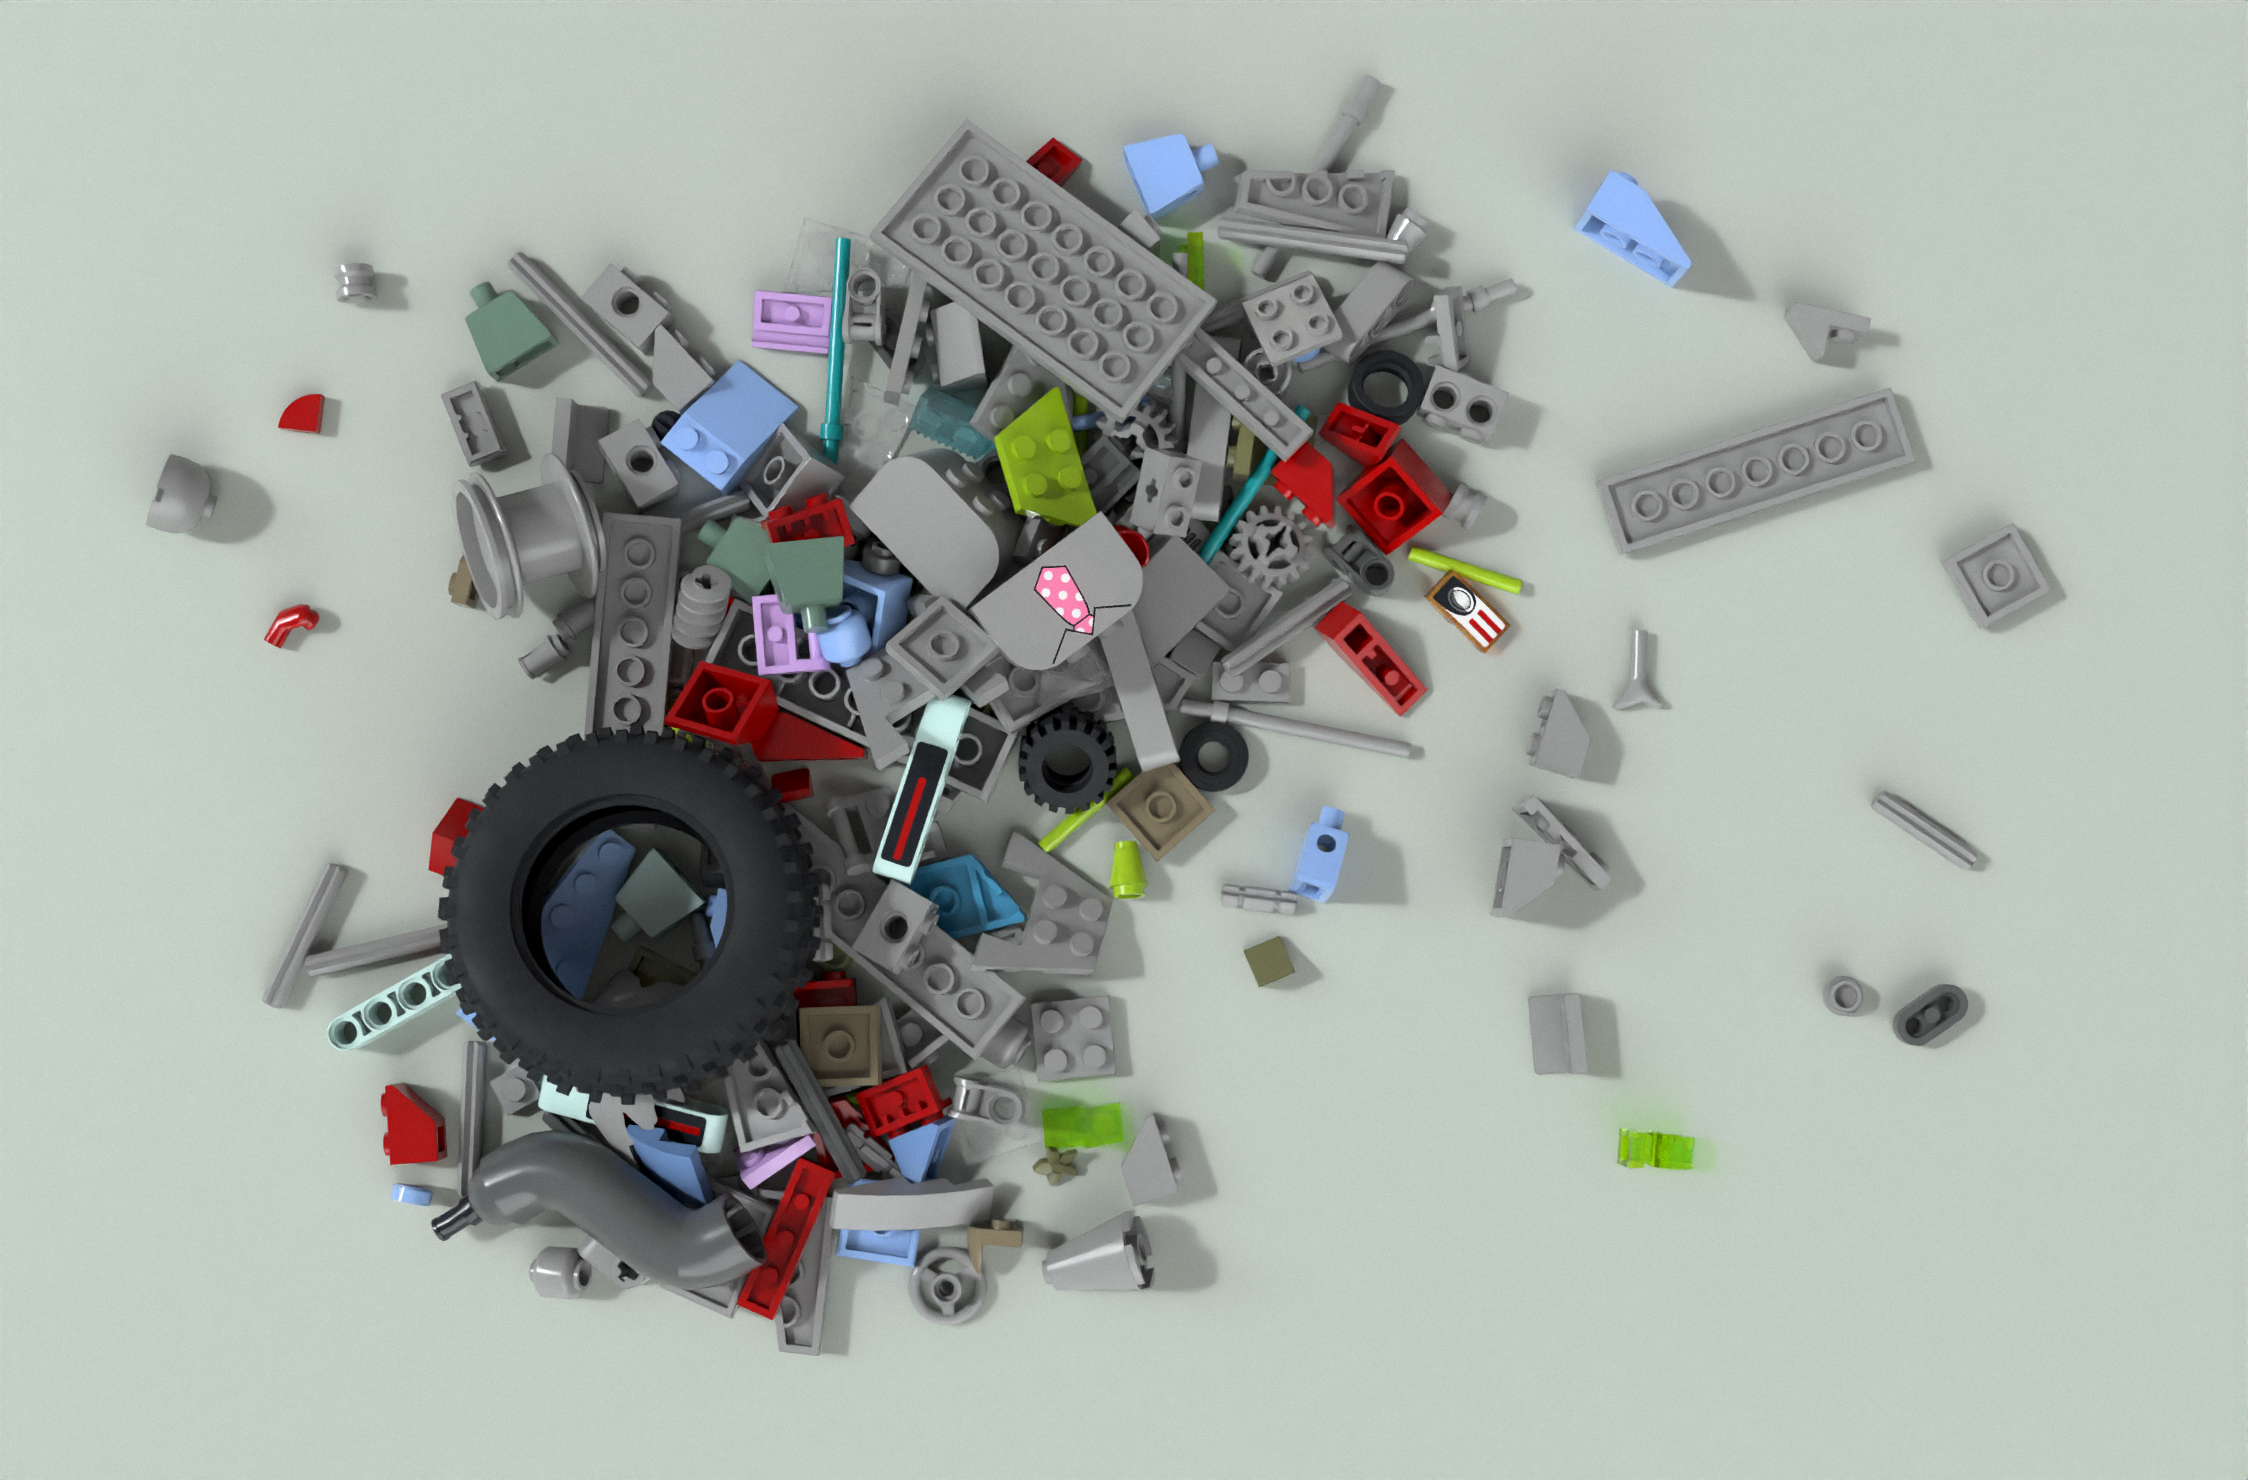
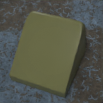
M1279 936L1243 951L1258 987L1295 973Z

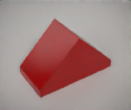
M1338 402L1318 434L1361 466L1367 468L1382 460L1402 428L1399 424Z
M460 798L454 801L432 833L429 871L443 876L445 866L455 867L457 858L453 857L451 853L453 843L457 836L466 838L469 830L465 828V824L469 819L468 815L472 809L476 808L482 811L484 807Z

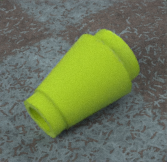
M1119 841L1114 843L1109 889L1113 890L1115 899L1144 897V888L1148 884L1137 841Z

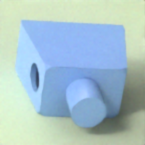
M1184 134L1170 135L1123 147V159L1144 210L1155 222L1201 194L1204 188V181L1200 172L1219 165L1218 157L1211 143L1191 151Z
M1324 806L1318 823L1311 822L1305 833L1288 891H1293L1297 895L1323 903L1334 892L1349 838V833L1341 830L1345 816L1343 811ZM1317 845L1325 846L1328 852L1321 851Z

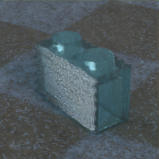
M930 386L919 397L908 426L910 432L916 430L917 435L923 433L924 438L930 436L931 441L937 439L938 444L944 442L945 447L951 446L952 450L958 449L960 454L965 452L967 457L972 455L974 460L979 459L991 445L990 440L969 425L978 408L977 406L933 386Z

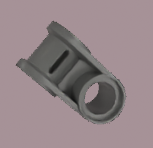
M1349 524L1345 528L1346 533L1331 549L1325 548L1322 553L1338 571L1346 575L1364 593L1369 596H1381L1389 590L1393 583L1394 567L1361 531ZM1351 545H1354L1345 555H1343L1344 552H1345ZM1370 568H1380L1386 574L1387 580L1382 585H1372L1366 579L1365 573Z

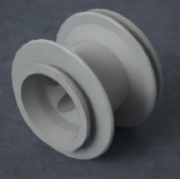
M547 453L541 462V486L497 498L487 480L477 472L471 473L467 481L462 479L454 482L452 503L461 548L478 595L486 610L494 619L504 618L506 614L512 618L520 617L524 606L523 585L566 573L575 588L587 598L595 595L598 588L599 573L603 572L606 567V546L594 500L585 481L576 470L568 471L558 456L553 453Z

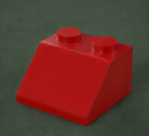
M1401 438L1388 449L1381 461L1365 468L1337 496L1336 501L1387 556L1440 517L1447 508L1453 494L1408 443Z
M700 661L664 721L667 726L733 745H741L763 738L779 711V706L771 680Z

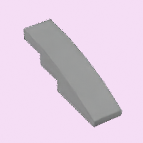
M902 1176L836 1189L833 1193L829 1225L833 1229L878 1231L938 1228L986 1221L990 1218L994 1185L987 1178L953 1185L945 1177L911 1184Z

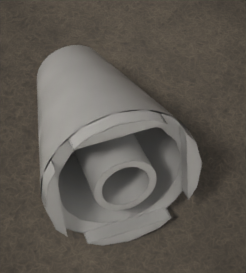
M1134 1210L1124 1212L1048 1251L1046 1260L1042 1261V1273L1045 1282L1052 1284L1055 1290L1152 1289L1155 1281L1154 1267L1147 1269V1256L1152 1255L1147 1231L1140 1216L1134 1217Z

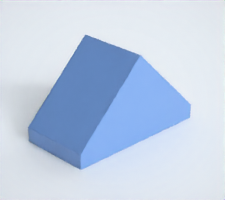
M944 1115L943 1118L924 1126L919 1125L900 1136L888 1140L902 1176L911 1184L937 1179L956 1118Z

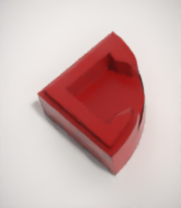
M309 394L293 401L282 413L278 428L287 431L320 434L325 396L322 394Z

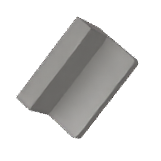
M556 398L551 453L563 461L568 471L576 470L582 476L585 483H603L606 461L599 451L598 440L608 435L610 410L604 406L578 405L570 398Z
M1565 993L1529 997L1528 1008L1535 1073L1539 1075L1565 1072L1570 1074L1588 1073L1581 994Z

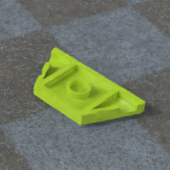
M1055 387L993 439L1015 513L1031 518L1041 517L1046 522L1058 526L1068 524L1080 527L1097 513L1059 387Z

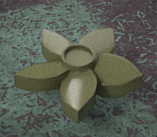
M1049 1146L1046 1152L1047 1158L1039 1159L1032 1166L1033 1171L1040 1175H1046L1050 1186L1059 1182L1061 1173L1072 1176L1078 1175L1075 1166L1070 1163L1077 1156V1150H1068L1060 1155L1056 1147Z

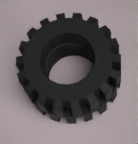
M1059 707L1053 711L1052 716L1046 714L1038 719L1037 724L1034 722L1030 723L1027 727L1026 736L1023 735L1020 743L1018 761L1020 782L1024 781L1025 792L1028 796L1034 793V802L1042 806L1046 802L1049 804V811L1057 813L1058 807L1066 808L1065 814H1074V807L1079 806L1082 812L1090 809V802L1092 800L1098 805L1104 799V791L1110 792L1113 786V778H1116L1117 771L1114 737L1111 732L1107 733V725L1102 719L1097 722L1094 721V714L1087 710L1084 716L1078 714V707H1070V713H1062V707ZM1074 745L1083 749L1089 755L1091 762L1085 770L1078 774L1062 775L1050 769L1044 758L1050 750L1057 746Z

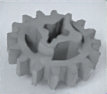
M1142 399L1129 414V416H1134L1136 419L1129 420L1126 418L1122 424L1104 411L1105 416L1102 415L1096 422V425L1101 430H1098L1093 435V440L1098 441L1106 434L1139 470H1141L1143 461L1135 459L1144 458L1146 447L1173 450L1171 448L1179 442L1178 437L1170 435V432L1176 427L1175 422L1166 423L1164 420L1168 411L1164 409L1158 413L1154 410L1156 401L1151 400L1144 406L1142 405Z
M1263 505L1256 514L1251 510L1248 511L1243 517L1244 521L1239 520L1233 528L1237 534L1232 535L1229 539V544L1237 548L1229 556L1230 559L1240 560L1241 564L1236 571L1237 573L1247 571L1249 573L1247 580L1249 584L1257 578L1261 580L1262 589L1266 590L1271 582H1274L1277 590H1280L1286 584V580L1293 585L1300 578L1299 574L1303 575L1310 565L1306 561L1311 559L1314 551L1306 547L1312 542L1313 537L1310 535L1303 536L1302 531L1307 524L1302 522L1296 525L1293 522L1295 518L1293 511L1285 517L1282 515L1281 506H1276L1272 513H1269L1267 507ZM1274 539H1276V543L1273 546V551L1269 556H1267L1266 553L1269 550L1268 546Z

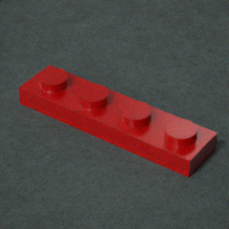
M804 1156L799 1157L764 1238L767 1260L749 1273L737 1305L768 1319H775L838 1171Z

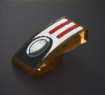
M1449 569L1424 596L1448 623L1455 625L1472 645L1482 653H1486L1511 626L1490 603L1452 569Z

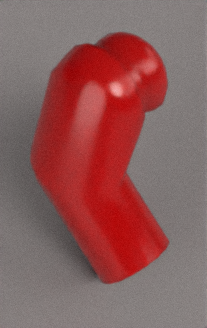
M298 604L283 609L278 613L264 640L281 649L292 629L300 626L306 630L314 629L319 621V614L317 611L311 610L310 606L306 604Z

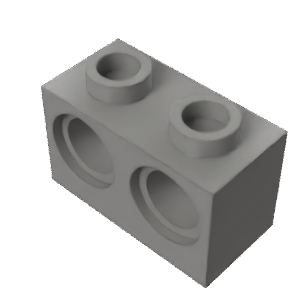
M1437 365L1432 372L1416 415L1423 417L1422 422L1432 428L1444 430L1446 426L1459 431L1458 436L1471 443L1480 444L1481 440L1488 442L1493 436L1509 392ZM1438 392L1447 393L1452 399V407L1449 409L1439 408L1434 403L1433 395ZM1473 406L1483 407L1488 413V421L1485 423L1475 422L1470 416V408Z

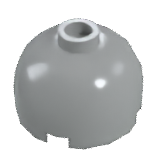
M174 454L168 457L156 487L158 490L155 500H152L146 526L169 533H184L196 528L202 517L211 518L217 497L210 495L212 482L207 472L199 464Z

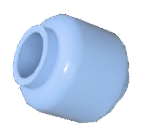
M840 605L836 609L826 610L828 629L816 633L824 658L832 663H840L842 667H850L860 663L863 660V655L872 646V640L863 614L860 611L851 609L848 605Z

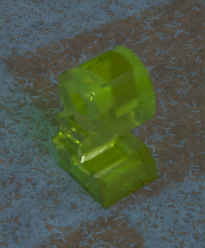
M1620 1128L1617 1164L1628 1168H1644V1163H1646L1648 1166L1662 1169H1693L1695 1137Z

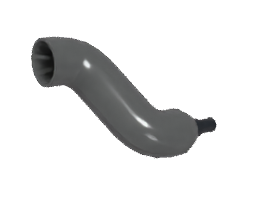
M558 1129L529 1133L503 1144L481 1158L480 1166L473 1172L468 1184V1194L459 1199L457 1206L431 1221L436 1236L440 1240L445 1241L470 1224L476 1226L486 1221L495 1225H509L512 1223L523 1225L544 1211L556 1210L633 1270L657 1283L686 1290L717 1287L746 1275L764 1264L767 1260L766 1246L757 1224L748 1210L733 1195L724 1193L701 1208H688L610 1148L587 1136Z

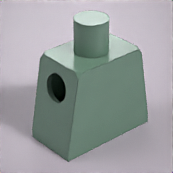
M484 282L470 291V295L479 309L465 318L485 370L497 382L560 344L555 336L512 290H508L498 296L491 283Z
M739 517L734 519L728 530L712 519H709L698 534L699 540L714 549L706 562L725 571L731 578L732 587L752 605V596L767 595L773 586L764 560L766 546L770 543L767 531Z
M843 536L768 543L764 552V560L782 613H801L805 633H817L827 630L828 624L825 610L838 608L843 597Z

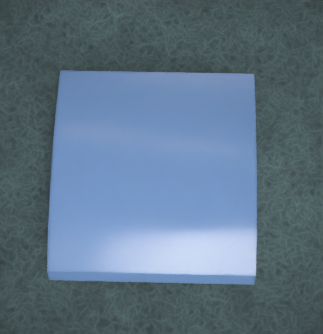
M628 1125L626 1132L634 1143L631 1146L639 1168L644 1175L684 1205L701 1208L713 1200L714 1196L696 1145L670 1142L667 1132L663 1128L645 1130L638 1125Z

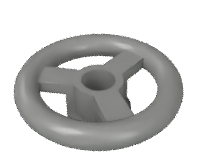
M939 1247L927 1252L916 1262L910 1274L909 1294L914 1307L925 1319L938 1325L950 1326L967 1321L977 1313L986 1296L987 1281L983 1268L981 1267V1274H977L973 1268L969 1253L957 1247ZM945 1258L956 1259L967 1266L956 1274L950 1272L938 1274L927 1268L933 1262ZM974 1278L975 1292L972 1300L964 1309L955 1313L954 1303L958 1301L962 1294V1285ZM921 1279L931 1284V1296L936 1303L942 1305V1313L933 1310L924 1301L920 1289ZM943 1281H950L954 1285V1291L952 1293H944L940 1288V1284Z

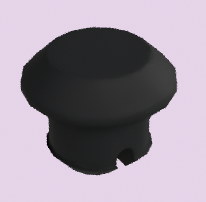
M666 410L654 417L651 427L656 432L660 442L680 419L681 415L677 412Z

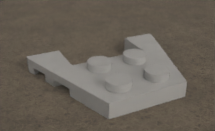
M886 647L846 670L876 768L879 771L910 752L907 742L892 724L937 697L888 654ZM984 666L960 686L979 708L1009 690L1007 679L1003 675Z
M1012 831L1001 867L1038 880L1020 945L982 933L970 970L985 972L986 969L1004 970V973L1034 970L1042 971V974L1091 975L1096 966L1113 900L1023 835Z

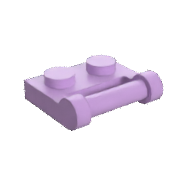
M776 594L752 596L759 676L831 670L830 661L824 658L816 633H808L810 659L798 658L795 613L783 614Z

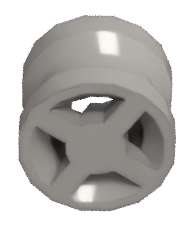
M349 263L334 268V278L339 281V289L336 291L339 302L363 303L376 299V289L371 286V278L374 275L372 265Z
M1460 482L1441 516L1447 519L1455 518L1460 521L1461 527L1469 531L1488 497L1482 493L1475 495L1469 491L1468 485Z

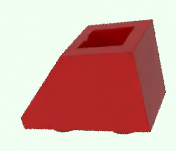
M1306 441L1286 462L1281 460L1272 469L1271 473L1277 480L1273 487L1289 502L1294 497L1305 506L1301 513L1317 528L1323 523L1331 530L1336 525L1335 470L1332 464Z
M405 1083L386 1085L385 1093L381 1095V1112L384 1117L387 1116L388 1132H385L383 1137V1148L385 1155L390 1156V1165L433 1162L447 1158L445 1118Z

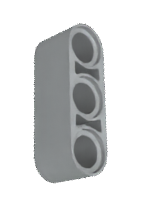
M1378 261L1333 314L1342 330V339L1322 348L1347 364H1354L1409 299L1415 287V279L1389 262Z

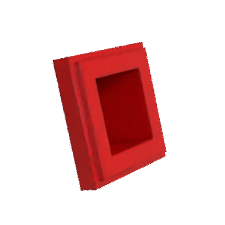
M808 768L774 774L771 778V790L777 787L783 795V798L779 801L780 803L811 798L815 795L811 773Z

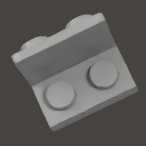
M1313 274L1241 303L1245 326L1251 340L1257 337L1272 367L1336 342L1343 337L1342 330Z

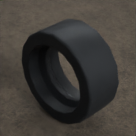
M1393 350L1376 351L1366 355L1356 365L1348 386V402L1351 407L1402 425L1415 414L1424 392L1423 375L1417 364L1406 355ZM1375 372H1388L1396 375L1405 383L1408 389L1406 401L1397 407H1384L1375 404L1364 392L1363 384L1365 378Z

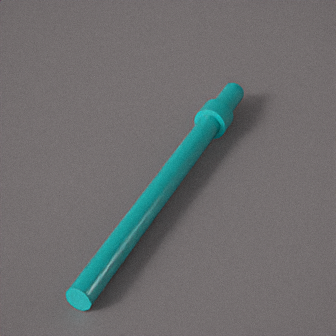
M836 238L825 423H821L820 439L824 440L823 454L829 457L836 466H838L839 441H843L844 425H840L845 350L842 338V320L846 303V283L849 277L851 239Z
M1299 404L1293 411L1304 422L1311 414L1310 411ZM1268 448L1197 553L1208 565L1272 469L1280 460V457L1270 448Z

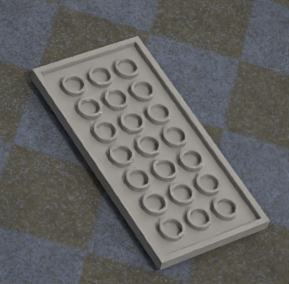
M968 119L962 123L870 233L871 241L1121 424L1216 307L1217 303L1215 298Z

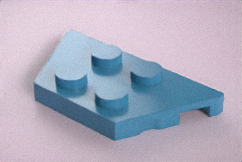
M975 853L919 867L911 885L897 881L939 906L936 914L939 915L936 925L954 939L1023 922L1028 919L1027 914Z

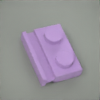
M755 290L752 347L829 354L832 297Z
M809 1134L749 1152L741 1153L738 1146L733 1149V1153L737 1157L735 1160L741 1179L751 1190L816 1146L813 1134Z

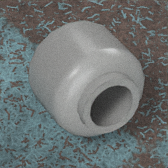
M1011 1017L980 1057L1001 1069H1005L1011 1064L1017 1066L1032 1039L1027 1037L1028 1027L1016 1018Z
M548 1246L540 1252L537 1259L532 1261L529 1277L531 1282L534 1283L536 1291L542 1297L575 1299L583 1290L588 1288L592 1277V1266L580 1256L577 1248Z

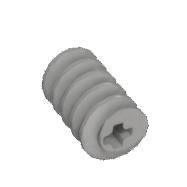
M707 564L697 567L693 570V573L686 575L682 579L681 590L678 595L679 601L676 606L674 624L671 630L672 637L678 644L695 650L710 649L725 620L729 594L732 588L731 578L725 571Z

